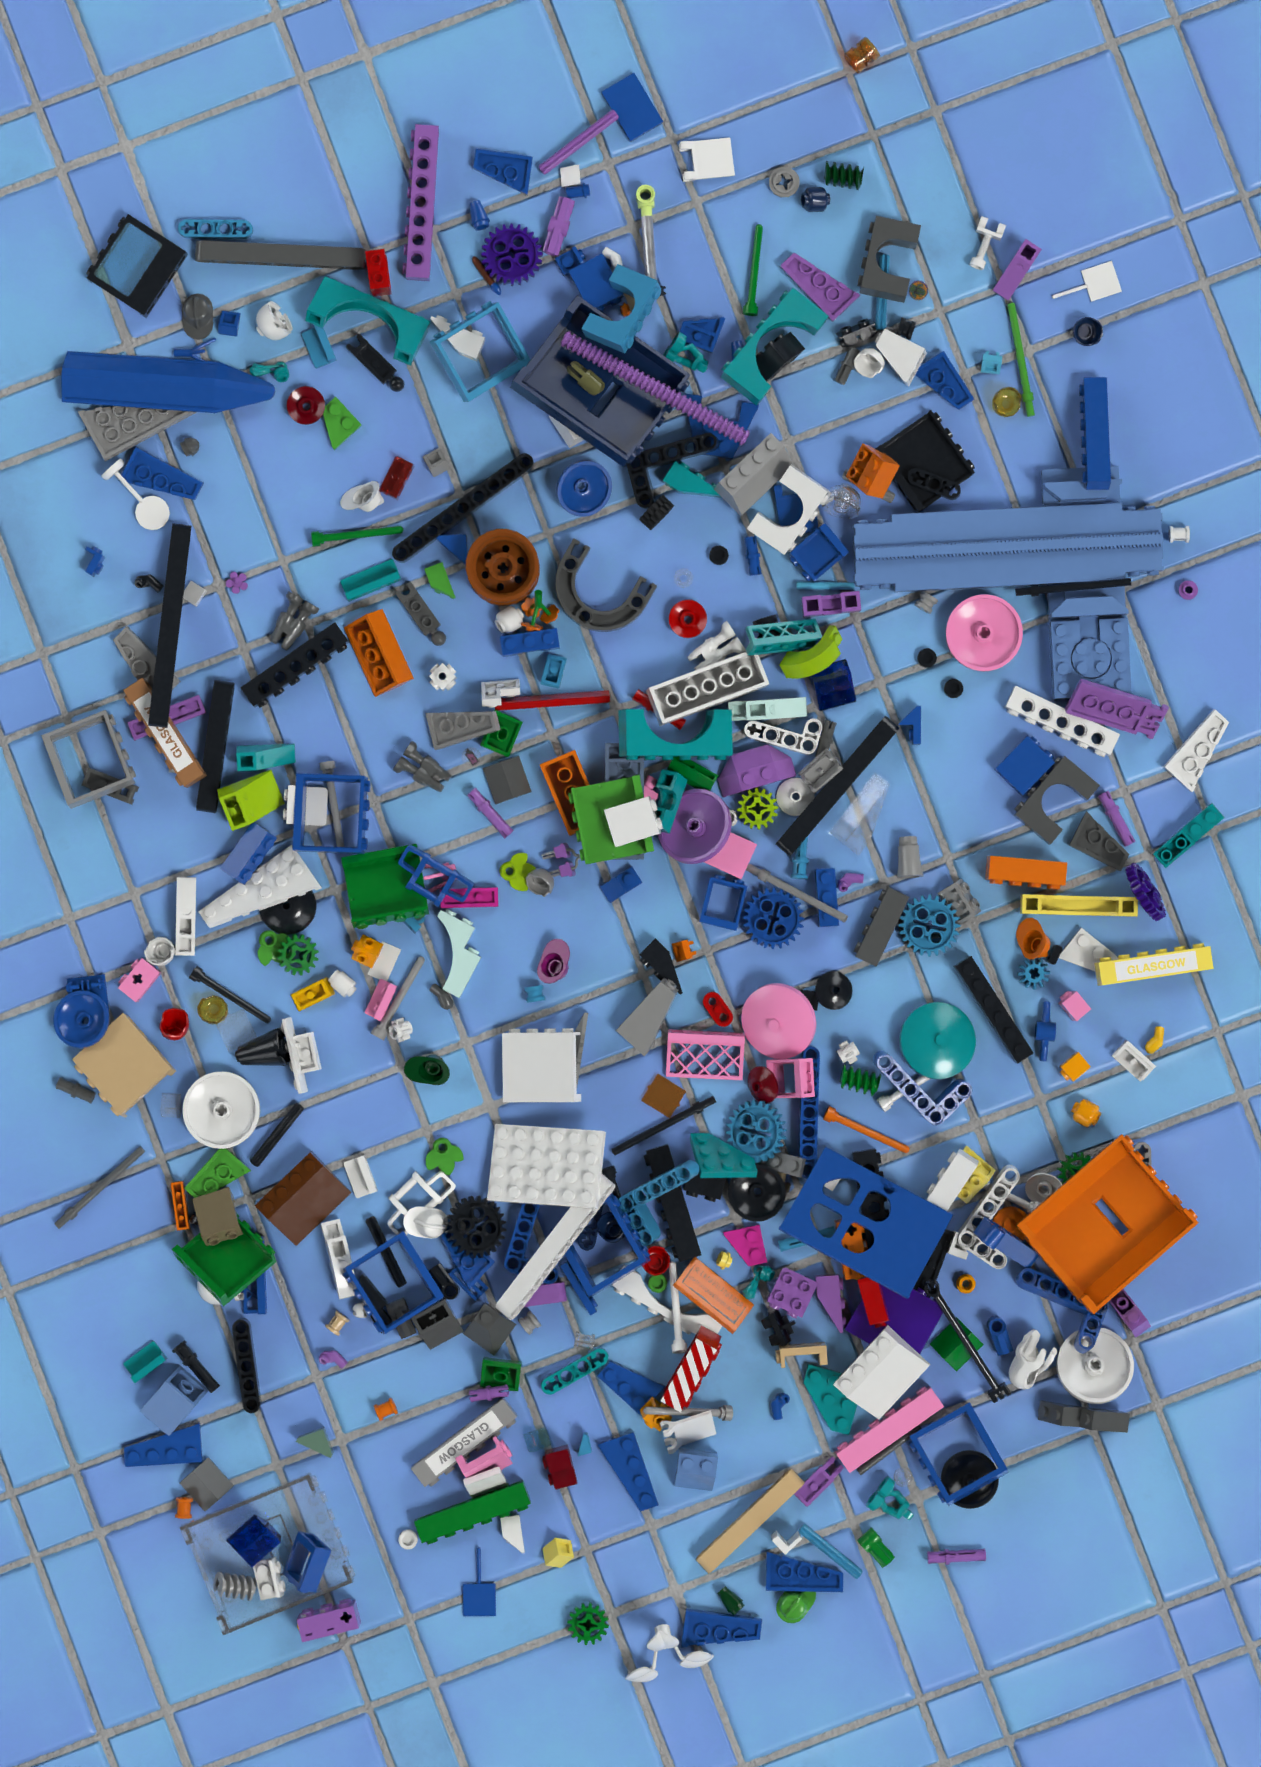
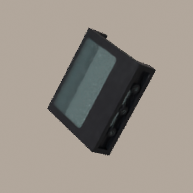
M128 214L126 218L123 217L118 223L119 229L117 232L110 235L107 241L109 244L106 249H102L99 252L96 264L89 267L86 273L88 275L87 280L91 283L93 282L147 318L188 254L185 250Z

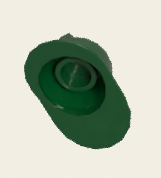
M438 1055L415 1056L406 1061L404 1065L406 1077L417 1083L441 1085L450 1076L447 1064Z

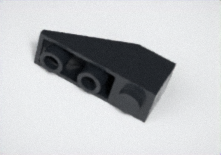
M655 938L639 954L642 957L640 961L647 968L651 966L655 970L653 974L660 981L663 978L673 981L677 986L678 993L681 995L683 992L670 953Z

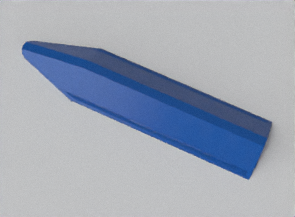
M67 351L61 373L62 402L218 413L267 401L275 395V387L270 382L215 361Z

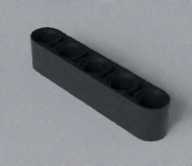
M240 1318L234 1322L232 1332L242 1404L246 1412L255 1413L261 1407L262 1400L252 1329L247 1319ZM239 1322L246 1325L247 1329L245 1332L237 1330ZM240 1342H247L249 1350L242 1351L239 1347ZM249 1361L252 1364L251 1370H244L242 1362ZM252 1380L255 1384L254 1389H247L245 1381ZM249 1399L256 1400L257 1407L254 1409L249 1408L247 1401Z

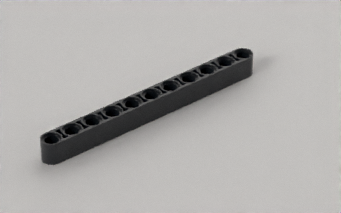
M172 523L148 726L168 728L191 525Z

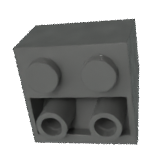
M445 1298L411 1318L430 1350L464 1332Z

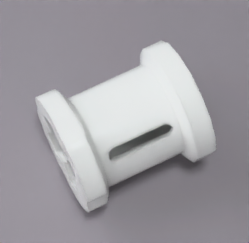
M1169 526V542L1185 541V543H1189V526H1185V528Z

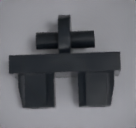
M779 1310L772 1311L761 1320L765 1329L774 1328L775 1334L769 1336L771 1346L781 1345L782 1347L792 1341L790 1334L794 1332L791 1326L796 1324L795 1320L789 1321L787 1315L781 1317Z

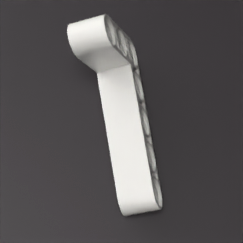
M1006 1165L1002 1168L958 1231L959 1244L995 1269L1004 1268L1007 1264V1257L996 1248L993 1250L988 1246L984 1252L977 1250V1247L984 1243L975 1235L974 1230L977 1226L973 1225L972 1221L975 1218L983 1219L985 1216L992 1219L1019 1181V1172L1013 1165ZM1008 1171H1014L1015 1177L1007 1179L1005 1174ZM998 1186L1004 1188V1192L1000 1195L994 1193L995 1188ZM986 1202L993 1203L991 1210L983 1208ZM965 1233L971 1235V1239L967 1242L961 1240L962 1235ZM996 1255L1003 1256V1260L999 1263H995L993 1258Z

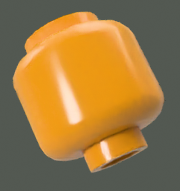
M1087 1099L1081 1100L1080 1103L1075 1102L1071 1110L1074 1113L1073 1120L1085 1127L1095 1126L1101 1116L1099 1106Z

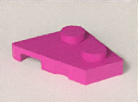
M759 1224L723 1232L724 1236L748 1266L767 1263Z

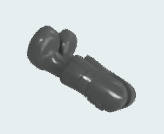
M290 591L286 594V598L289 601L287 612L280 613L270 639L271 642L277 644L283 633H286L287 636L281 645V648L288 650L296 638L302 634L306 627L304 621L311 614H317L319 611L318 607L305 601L300 614L294 619L293 616L304 599Z
M411 741L403 755L420 764V767L417 768L401 756L393 771L396 773L402 771L413 774L414 781L442 792L445 786L440 784L438 780L435 781L433 777L437 774L439 778L448 782L451 775L429 755L425 758L417 751V744Z

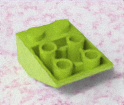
M272 770L217 789L220 803L232 831L252 824L285 804Z

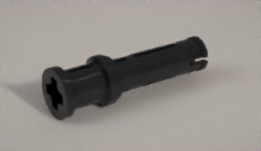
M185 1340L172 1350L183 1361L182 1364L188 1366L210 1393L220 1386L199 1362L197 1354L189 1349Z

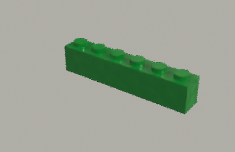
M524 1480L419 1517L414 1520L421 1543L426 1542L429 1545L437 1542L438 1537L445 1536V1538L456 1535L455 1531L463 1529L464 1532L473 1529L474 1524L480 1522L481 1525L490 1523L492 1518L496 1516L504 1518L510 1515V1511L517 1509L520 1512L528 1509L531 1500Z

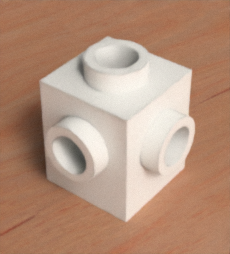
M437 663L430 670L431 675L429 677L432 680L429 683L436 690L440 688L442 691L445 689L449 691L456 684L455 680L457 677L454 675L456 671L450 664L445 666L443 663L441 665ZM441 673L446 674V678L444 680L439 679V675Z

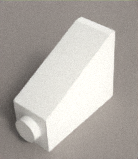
M884 329L875 340V343H877L876 347L904 384L909 387L927 352L925 348Z

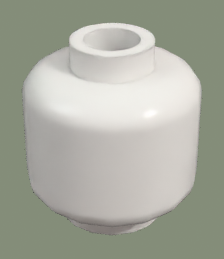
M508 606L496 614L495 625L501 633L512 634L522 627L521 622H523L524 615L519 608L515 609L512 606Z

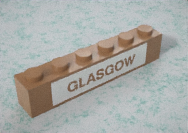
M141 678L124 689L126 702L129 706H134L136 710L134 712L135 716L140 722H144L146 725L144 728L145 732L156 741V744H154L155 748L160 754H164L166 765L177 774L175 779L178 784L189 788L206 777L205 771L170 716L168 728L148 726L152 688L145 678Z

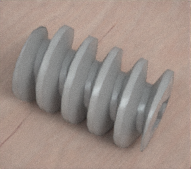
M217 1572L213 1582L214 1592L218 1591L219 1597H222L225 1592L226 1598H229L232 1593L233 1599H236L238 1594H240V1600H244L245 1595H247V1600L251 1601L256 1590V1578Z

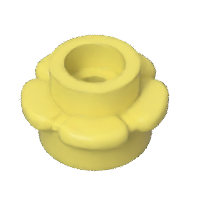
M721 1251L718 1255L716 1265L721 1270L725 1269V1267H730L733 1259L730 1257V1252Z

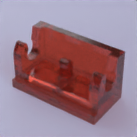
M395 456L379 488V492L398 500L415 467L414 464Z

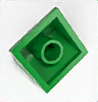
M494 710L497 713L501 730L484 735L480 746L509 757L523 722Z
M956 1317L978 1351L984 1344ZM951 1324L930 1343L956 1372L971 1358V1355Z
M484 1357L480 1387H497L507 1384L508 1390L518 1391L522 1361Z

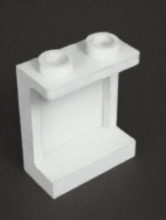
M648 796L604 810L615 847L661 834L663 825L661 819L656 817L655 811L658 809L654 799L651 800V797Z

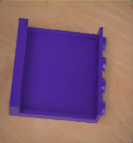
M881 1285L890 1320L886 1322V1326L888 1325L916 1352L921 1354L943 1311L935 1299L929 1298L924 1290L919 1287L917 1290L913 1289L910 1297L907 1299ZM862 1299L845 1330L870 1344L886 1326L875 1328L874 1325L869 1324Z

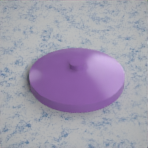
M691 789L683 792L670 834L661 832L658 835L662 848L673 859L685 864H698L711 859L720 852L729 838L732 826L729 808L718 795L709 790Z

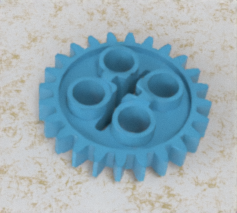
M931 894L928 895V899L921 895V901L914 898V905L907 903L910 909L903 910L906 915L900 916V919L904 923H900L898 926L904 927V930L899 932V934H905L906 937L902 941L908 940L907 947L909 948L913 945L914 953L920 949L921 956L925 951H927L928 957L931 956L932 951L938 956L939 949L945 953V946L953 947L950 941L957 942L954 935L960 934L956 930V928L961 927V924L956 923L960 917L954 916L958 910L950 909L953 905L952 903L945 904L946 898L939 901V895L935 899H932ZM921 908L926 909L928 912V916L925 919L920 918L918 915V911ZM940 913L944 914L947 918L944 924H940L937 921V915ZM916 919L924 923H928L931 920L932 925L944 927L946 931L937 928L928 930V926L914 923L913 920ZM915 927H920L923 930L921 937L914 935L913 929ZM933 932L941 934L940 942L932 940Z
M752 1100V1103L750 1101L745 1102V1106L738 1105L739 1110H733L735 1116H729L732 1123L726 1124L731 1130L727 1131L726 1134L731 1135V1138L727 1140V1142L733 1141L731 1146L754 1158L755 1163H759L761 1160L763 1162L768 1161V1157L774 1158L773 1152L780 1153L777 1147H784V1144L780 1141L786 1139L782 1132L787 1131V1129L782 1128V1125L786 1122L779 1120L782 1114L776 1115L778 1109H771V1103L765 1105V1101H759L758 1103L757 1100ZM749 1115L752 1118V1122L750 1125L747 1122V1117ZM766 1119L769 1121L768 1129L764 1125ZM743 1126L748 1129H755L756 1131L771 1133V1137L766 1134H757V1132L742 1130L741 1127ZM745 1134L748 1136L747 1143L743 1140ZM762 1138H763V1139L765 1140V1142H766V1145H765L764 1148L761 1146V1140H762Z

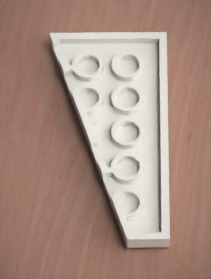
M291 844L255 870L245 885L240 882L198 912L207 926L212 928L229 922L232 918L249 915L252 911L269 908L286 902L291 897L302 896L308 891L319 890L322 887L299 853L292 850L293 845Z

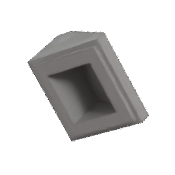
M440 448L423 456L433 477L450 469Z

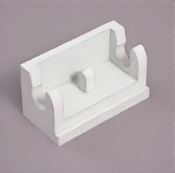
M1125 1040L1112 1054V1057L1140 1082L1156 1067L1128 1040Z

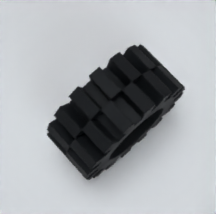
M662 495L647 509L639 520L649 530H652L672 510L674 505Z

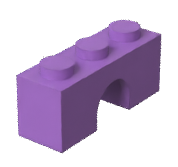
M860 591L826 596H805L801 598L803 618L861 611Z

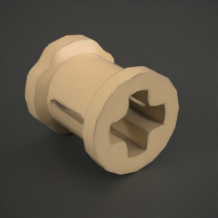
M336 1310L335 1316L325 1327L339 1336L340 1330L346 1322H349V1319Z

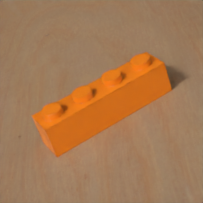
M184 1181L171 1182L177 1231L190 1229Z

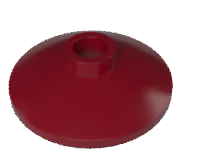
M309 386L299 387L288 397L287 411L295 422L303 425L313 424L322 417L325 411V401L317 389ZM305 403L310 404L308 410L303 409Z
M757 1066L750 1071L748 1087L752 1096L758 1102L765 1101V1104L773 1102L778 1094V1083L775 1075L764 1066Z

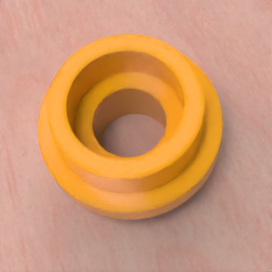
M968 1274L959 1276L956 1281L957 1289L965 1294L972 1292L976 1285L974 1278ZM964 1280L969 1281L968 1287H963L962 1282Z

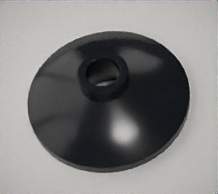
M827 972L816 983V998L827 1009H841L849 1003L852 997L851 982L840 972ZM834 987H837L839 990L837 994L833 992Z

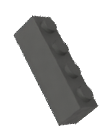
M889 887L881 891L878 898L881 902L878 908H873L870 915L873 919L870 925H865L862 932L864 938L862 942H857L853 951L856 953V958L877 967L909 899L908 896Z

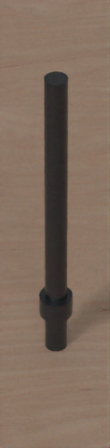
M1131 578L1038 586L1037 584L1026 588H1015L1016 596L1031 595L1033 597L1044 593L1131 586Z
M711 1096L701 1102L697 1101L692 1104V1107L611 1150L614 1155H617L689 1116L703 1112V1109L716 1103L714 1096Z

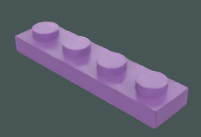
M200 695L171 705L169 716L174 724L177 725L205 714L206 710ZM138 719L127 722L135 741L148 736L144 730L146 725L143 721L140 722Z

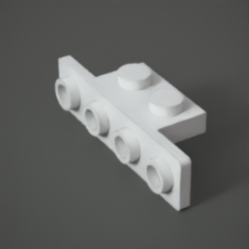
M292 1018L282 1019L281 1029L287 1041L285 1047L291 1059L289 1065L295 1077L294 1087L298 1090V1094L308 1092L304 1073L322 1069L314 1032L295 1035Z

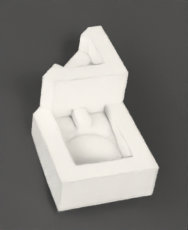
M520 1516L500 1518L503 1538L508 1544L519 1550V1552L525 1553Z

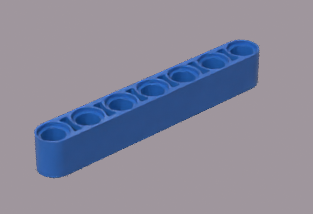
M808 1046L802 1052V1058H806V1052L809 1049H813L816 1052V1057L813 1059V1069L816 1073L814 1077L815 1097L810 1099L806 1097L800 1098L799 1157L805 1158V1165H810L813 1169L817 1162L820 1052L817 1048ZM807 1107L814 1109V1115L811 1118H807L804 1115V1110ZM807 1126H811L814 1129V1133L810 1137H806L803 1134V1130ZM809 1145L813 1148V1153L810 1156H805L803 1148ZM802 1174V1177L807 1179L809 1175Z

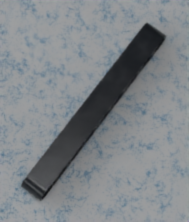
M524 453L513 459L397 544L392 551L394 559L399 563H405L436 541L438 536L447 533L529 473L534 466L533 458L529 454ZM524 458L530 460V465L527 468L520 466V461ZM507 470L515 472V476L512 479L505 478L504 473ZM492 481L499 483L500 486L497 490L489 488V484ZM477 492L484 494V499L480 502L473 499L474 494ZM467 504L469 507L468 511L460 513L458 511L459 505ZM451 515L453 517L452 523L444 524L442 522L443 517ZM431 526H435L438 529L437 534L434 536L427 534V530ZM416 537L422 539V544L419 547L412 546V540ZM399 549H405L407 551V554L404 558H398L396 556V552Z
M884 716L842 765L843 769L824 786L775 845L790 857L900 728L887 716Z

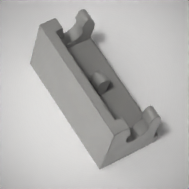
M826 748L799 772V775L815 794L836 776L843 767L839 759Z

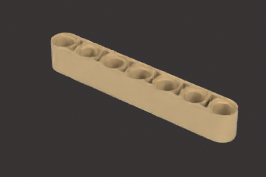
M792 1468L789 1469L704 1549L695 1560L708 1574L711 1573L796 1493L805 1482Z

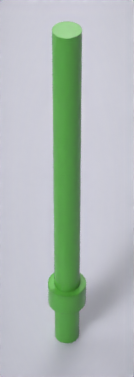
M1009 303L1007 306L1023 394H1021L1022 401L1025 402L1027 417L1035 416L1032 402L1034 397L1033 392L1030 391L1015 303Z

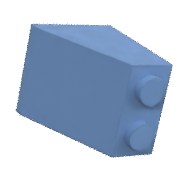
M179 1366L140 1411L148 1420L156 1424L162 1432L170 1436L204 1397L208 1389Z
M679 1448L674 1486L712 1491L716 1478L717 1452Z

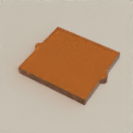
M657 1074L652 1084L648 1085V1090L641 1101L670 1118L676 1107L680 1106L679 1102L686 1091Z

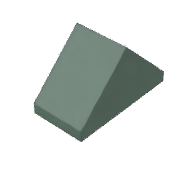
M325 1427L301 1435L296 1440L297 1443L329 1458L334 1453Z

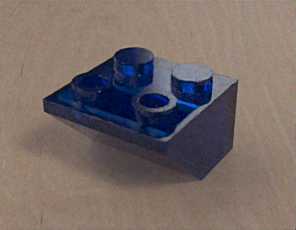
M846 659L833 662L823 671L811 676L819 711L856 702L852 675Z
M254 1514L232 1533L226 1541L253 1567L281 1543V1535L268 1521Z

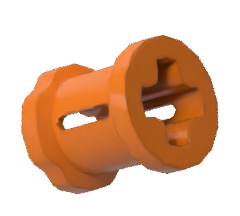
M389 1398V1401L383 1404L374 1405L380 1421L393 1413L395 1415L398 1414L392 1398Z
M176 1497L177 1513L175 1518H192L190 1512L193 1498Z

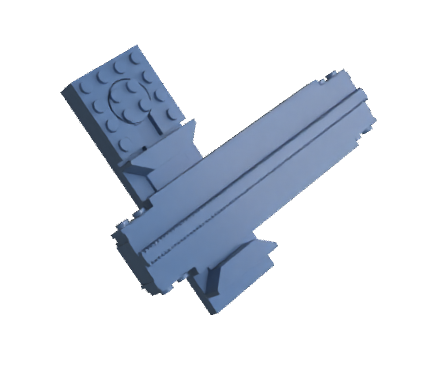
M1110 466L1111 484L1109 490H1086V483H1082V471H1085V468L1041 470L1043 507L891 514V522H887V519H877L876 523H868V520H858L857 524H853L855 572L853 579L855 586L860 587V590L872 589L871 586H879V589H890L891 585H894V593L1018 587L1037 584L1058 585L1063 583L1126 578V573H1128V577L1140 576V573L1146 572L1147 576H1155L1164 570V566H1162L1163 534L1161 526L1163 517L1161 509H1156L1155 506H1144V510H1136V507H1125V510L1122 511L1119 486L1122 483V479H1119V466ZM1125 586L1047 593L1052 700L1070 699L1080 679L1132 694L1128 618H1126L1129 610L1126 608Z

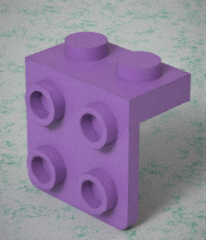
M783 1268L772 1292L769 1293L766 1300L769 1302L770 1307L776 1310L782 1308L787 1311V1315L793 1318H797V1316L802 1318L817 1287V1283L788 1268Z

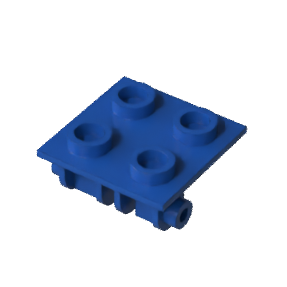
M105 974L67 979L66 991L68 994L81 990L95 993L103 999L109 1011Z

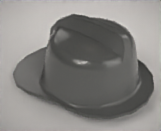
M203 294L189 296L184 301L182 307L183 328L192 339H204L213 329L212 302Z

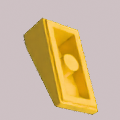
M328 977L291 994L299 1012L335 995L334 989L330 986L331 983L328 982Z

